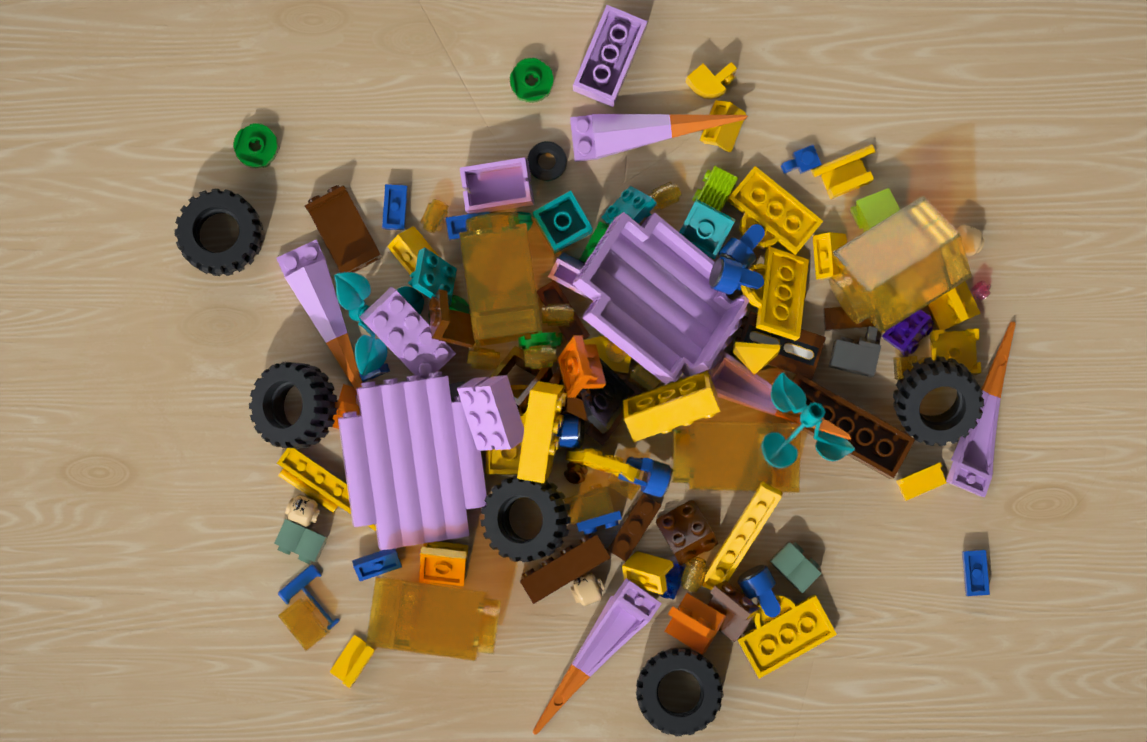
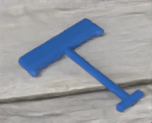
M311 564L281 589L278 595L285 604H289V600L302 590L330 623L327 626V629L330 630L340 619L336 618L333 621L305 588L313 579L322 576L320 571Z

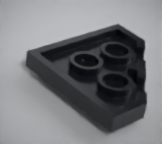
M600 358L606 385L603 388L582 389L580 392L587 419L604 434L623 410V400L631 398L634 391Z

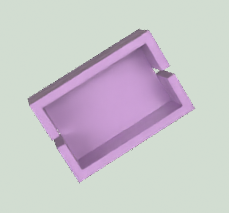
M525 157L460 167L462 187L466 190L463 191L465 211L468 214L534 205L532 185L529 183L531 181L529 162Z
M507 375L473 378L457 388L477 451L493 450L494 448L495 450L512 449L523 441L524 427Z

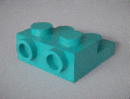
M696 199L679 233L709 258L715 260L736 219Z

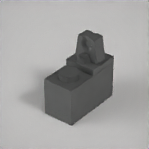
M869 326L865 337L860 336L856 344L853 343V339L841 337L840 340L834 341L828 367L867 377L875 376L882 346L880 341L876 340L878 328Z

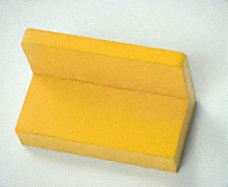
M715 100L710 115H746V112L731 102ZM744 120L705 129L702 132L700 141L704 144L719 146L726 152H732Z
M861 159L821 176L830 200L868 185L874 180L871 171H866Z
M414 226L398 234L387 246L409 274L416 269L419 250L425 247L438 256Z
M829 232L812 236L816 279L849 277L846 234Z
M935 463L896 480L904 500L907 501L946 484V479L940 468L943 466L942 463Z
M637 551L622 565L624 580L627 578L641 589L663 595L667 590L665 575L674 564L673 561Z
M354 635L331 668L330 673L342 680V684L351 688L377 649L357 635Z

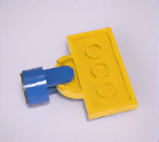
M754 166L727 199L728 202L743 213L739 226L742 237L740 240L730 238L719 251V258L725 257L740 262L742 268L749 269L756 260V255L753 252L754 248L766 249L769 246L772 247L777 242L796 255L822 224L823 220L759 168Z
M769 246L765 251L764 264H755L749 270L742 268L740 262L725 257L716 260L709 277L711 289L729 295L736 289L741 290L743 295L750 300L749 303L758 308L756 328L795 341L800 338L808 259Z
M510 385L513 396L517 399L529 386ZM526 411V412L524 413V415L521 417V421H522V424H523L524 429H525V422H526L527 411ZM561 414L564 415L563 424L557 433V436L560 437V447L580 448L584 442V420L573 414ZM523 441L512 449L495 450L494 448L493 450H486L485 474L518 475Z
M575 448L574 451H567L565 460L606 473H612L620 480L641 486V492L657 497L665 495L672 478V468L670 465L649 458L629 457L625 464L623 463V458L613 455L604 456L601 451L591 448ZM640 470L644 471L642 481L638 480Z
M766 565L753 567L739 576L737 582L744 595L749 599L756 597L758 600L757 606L760 608L753 618L756 628L737 639L759 679L837 635L816 595H812L795 605L789 598L774 594L771 588L775 586L776 581Z

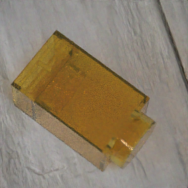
M922 196L832 252L839 273L829 278V284L839 304L854 323L859 324L869 318L875 327L883 333L965 282L972 275L961 234Z
M514 212L491 213L467 219L465 221L467 232H460L459 236L476 346L516 342L521 336H525V339H531V334L542 333L527 224H520L518 213Z
M695 421L688 425L687 429H673L671 440V483H685V491L755 493L760 484L764 482L782 491L783 494L799 493L801 431L790 442L798 451L797 459L792 465L785 468H777L770 465L765 460L761 444L763 438L772 432L783 435L787 440L801 424Z
M377 576L375 579L366 646L476 661L479 658V653L494 655L502 600L487 598L488 590Z

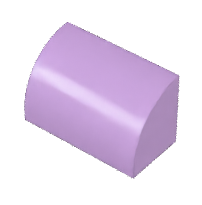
M562 252L548 277L586 298L588 297L572 284L585 263Z

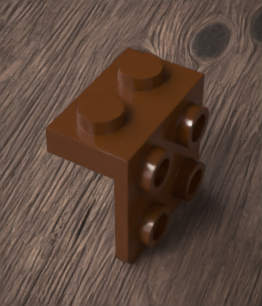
M438 289L435 297H432L429 302L432 339L472 348L475 344L472 316L468 313L449 309L447 291Z
M689 500L656 519L657 527L670 546L680 566L691 562L696 556L703 552H708L718 545L713 530L693 500Z
M724 580L715 585L710 593L714 596L708 605L726 616L719 631L735 642L741 637L760 608L733 585Z

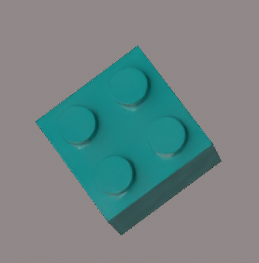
M571 190L532 212L534 220L554 254L593 233L590 222Z

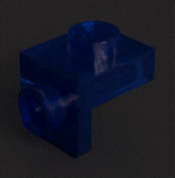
M673 563L674 566L665 575L666 592L663 595L659 594L663 598H670L672 600L675 599L686 571L685 567Z

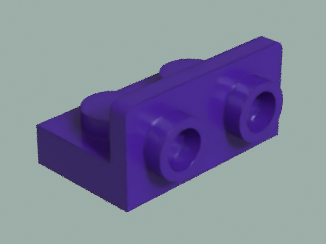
M910 302L882 337L900 350L904 357H907L910 353L913 354L917 350L921 339L931 333L934 323L931 316Z

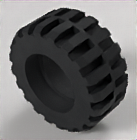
M212 189V192L209 193L205 190L199 192V197H191L189 199L190 204L187 207L183 205L180 209L182 215L181 217L177 216L175 222L178 225V228L174 229L175 237L178 239L176 244L178 249L181 250L182 256L201 272L209 273L213 276H221V274L230 276L235 271L241 272L245 270L244 266L248 263L251 265L254 262L253 257L255 254H259L261 250L259 245L263 243V225L257 211L241 195L234 194L226 189L224 191ZM227 213L238 222L240 228L238 239L230 249L224 252H210L200 242L201 227L212 215Z
M937 356L936 360H932L931 357L925 358V362L921 364L917 361L912 364L914 368L910 371L906 369L902 373L904 378L898 379L896 383L898 390H894L893 393L895 400L893 406L897 417L905 431L920 443L924 441L929 446H934L935 443L939 446H946V442L951 441L954 444L958 442V438L961 436L964 438L968 436V431L971 428L975 429L978 425L976 419L982 417L983 411L981 408L984 406V399L981 387L967 367L962 363L959 364L955 359L949 358L947 361L945 357ZM938 387H952L957 390L956 400L946 412L935 416H928L919 412L922 399L931 390Z
M294 362L276 363L270 369H266L261 373L262 378H257L254 383L256 387L254 390H251L250 397H252V402L249 403V409L252 410V415H250L251 421L256 424L254 428L258 434H262L261 438L264 441L270 442L275 447L307 448L321 441L320 437L325 438L329 433L328 428L332 427L335 422L333 416L337 415V408H335L337 395L333 394L335 388L331 382H328L329 377L325 373L321 372L316 366ZM296 386L302 396L303 407L299 419L295 424L291 425L285 415L284 402L289 390Z
M517 476L507 478L501 481V484L495 485L491 489L493 493L488 494L484 500L487 505L481 509V514H485L484 519L480 520L481 527L485 526L486 532L483 535L485 539L491 540L489 546L493 550L498 549V555L501 557H509L510 561L531 562L554 553L555 549L561 547L564 543L562 539L569 533V529L566 526L571 523V517H567V511L570 510L569 504H564L563 499L566 497L563 492H558V486L554 483H548L547 480L545 483L518 479ZM521 497H528L535 501L543 516V524L539 534L529 540L519 537L513 531L509 521L511 506Z
M670 648L669 650L659 652L647 661L637 679L636 698L643 716L655 729L667 735L690 736L699 730H704L710 722L714 721L715 715L722 706V681L717 669L703 655L690 649ZM676 670L691 673L700 685L701 693L698 703L694 708L684 713H674L667 710L661 704L658 697V687L662 678Z

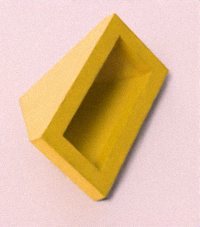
M735 342L733 347V353L753 375L773 360L780 351V345Z

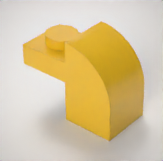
M730 62L714 76L705 64L702 63L686 77L685 82L698 96L705 99H716L723 96L726 92L723 84L727 86L736 78L734 74L737 68Z

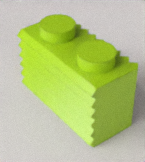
M714 166L712 171L708 169L702 180L705 182L702 190L697 189L692 201L695 202L698 199L721 212L738 177L717 166Z

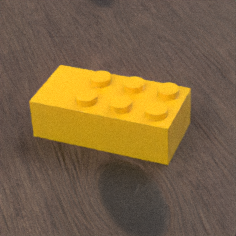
M708 370L623 400L624 420L634 442L658 433H668L681 425H691L695 420L703 417L710 418L716 415L717 412H720L718 394Z
M538 381L530 390L518 479L545 483L552 472L553 458L560 445V437L557 436L559 428H562L564 415H561L560 412L562 406H565L567 393H563V385Z

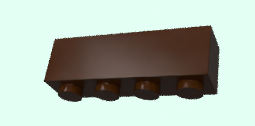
M591 533L579 540L581 543L579 546L573 548L570 545L560 551L562 556L554 560L553 557H550L541 563L543 567L539 570L534 571L532 568L522 574L524 579L520 580V583L533 604L611 558L597 535L592 536Z

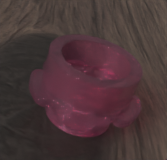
M984 280L975 284L970 289L973 299L979 298V300H983L991 293L989 291L991 285H988Z

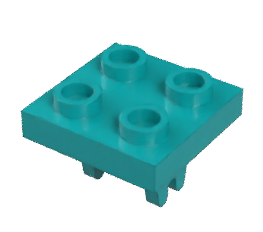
M630 185L621 193V196L614 204L607 208L601 218L610 225L617 216L624 212L639 224L644 217L647 218L652 215L650 211L657 203L652 197Z
M424 247L419 250L416 269L410 274L409 277L412 280L408 284L430 299L435 297L438 289L446 290L448 305L450 306L457 268Z

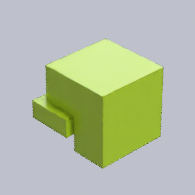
M889 188L856 200V206L850 207V212L858 228H863V233L870 246L903 234L904 216Z

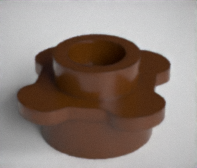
M568 462V469L564 471L566 479L573 484L584 482V475L588 473V468L574 462Z

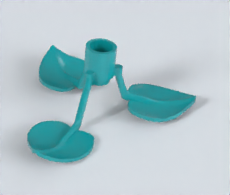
M353 272L337 273L334 275L336 281L337 299L344 309L349 310L350 318L354 321H359L358 325L362 326L370 334V336L362 335L357 340L355 346V359L361 375H367L381 367L386 361L388 354L387 346L383 341L375 339V333L359 318L370 307L365 305L364 299L370 295L371 287L369 281L360 274ZM408 286L396 289L420 315L424 306L423 295Z
M784 372L776 378L771 388V400L775 407L784 413L790 410L795 414L802 413L800 415L801 425L787 440L783 435L776 432L769 433L763 438L761 444L765 460L770 465L777 468H785L792 465L797 459L798 451L790 442L804 427H814L815 425L813 436L817 440L815 448L824 459L838 461L855 450L847 439L819 430L820 424L823 422L822 418L825 415L822 405L815 402L809 406L805 405L806 396L803 390L791 381Z

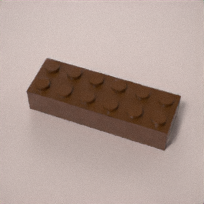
M798 373L794 375L792 381L803 390L806 396L805 405L809 406L813 402L819 403L825 410L823 418L850 435L851 439L847 440L853 445L855 450L847 456L888 479H894L915 439ZM781 418L789 422L790 424L796 426L797 428L801 425L799 423ZM804 427L802 429L806 433L814 436L815 428Z

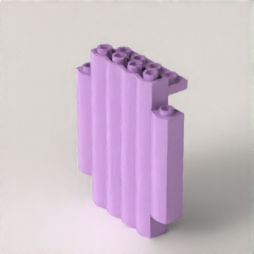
M624 212L617 216L609 225L604 236L598 242L572 283L593 300L582 318L665 385L672 381L676 382L682 373L690 377L708 370L711 376L713 373L711 369L723 356L721 352L733 339L731 335L741 326V319L746 314V306L750 301L744 295L732 301L727 297L729 294L711 289L709 277L715 262L656 213L647 217L641 226Z
M442 372L428 373L429 377L420 378V375L407 376V381L398 382L397 378L385 379L384 384L375 385V381L361 383L362 387L356 388L357 395H355L360 415H357L356 411L343 413V417L338 418L352 524L354 527L375 524L380 550L470 536L466 509L487 505L484 501L487 495L481 450L477 451L460 396H455V401H451L448 376L442 375Z

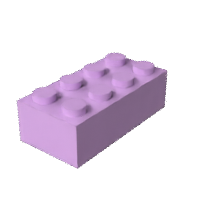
M606 5L574 81L573 91L614 107L646 31L648 21Z
M392 286L359 317L414 375H420V378L429 377L428 373L438 372L456 355L446 342L432 339L431 326Z

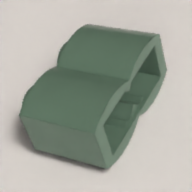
M285 519L274 544L279 546L277 550L288 555L294 552L299 555L298 559L300 561L310 564L311 561H318L328 537Z
M787 542L769 562L794 587L803 593L821 575V572L818 570L820 566L812 558L807 560L802 555L804 550L796 542L793 544Z

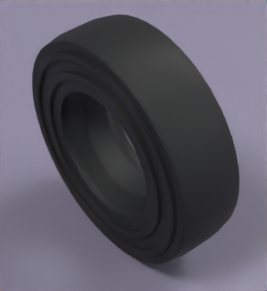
M550 141L540 142L533 146L527 157L531 174L542 181H552L559 178L567 165L564 150L558 144ZM544 153H550L555 157L556 163L551 169H543L538 163L539 157Z

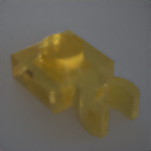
M916 355L893 357L894 378L896 380L903 379L902 373L906 369L910 371L914 368L912 364L917 361L921 364L925 362V358L929 357H922L919 361Z

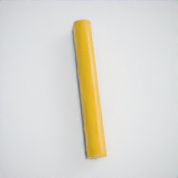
M871 144L811 169L814 177H817L873 154L875 149Z
M284 468L280 472L279 476L331 512L334 513L339 507Z

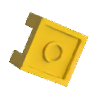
M979 328L967 329L965 331H932L930 333L932 360H936L937 356L945 357L947 361L949 358L957 360L959 364L962 363L966 366L972 375L980 374L981 362H977L976 352Z

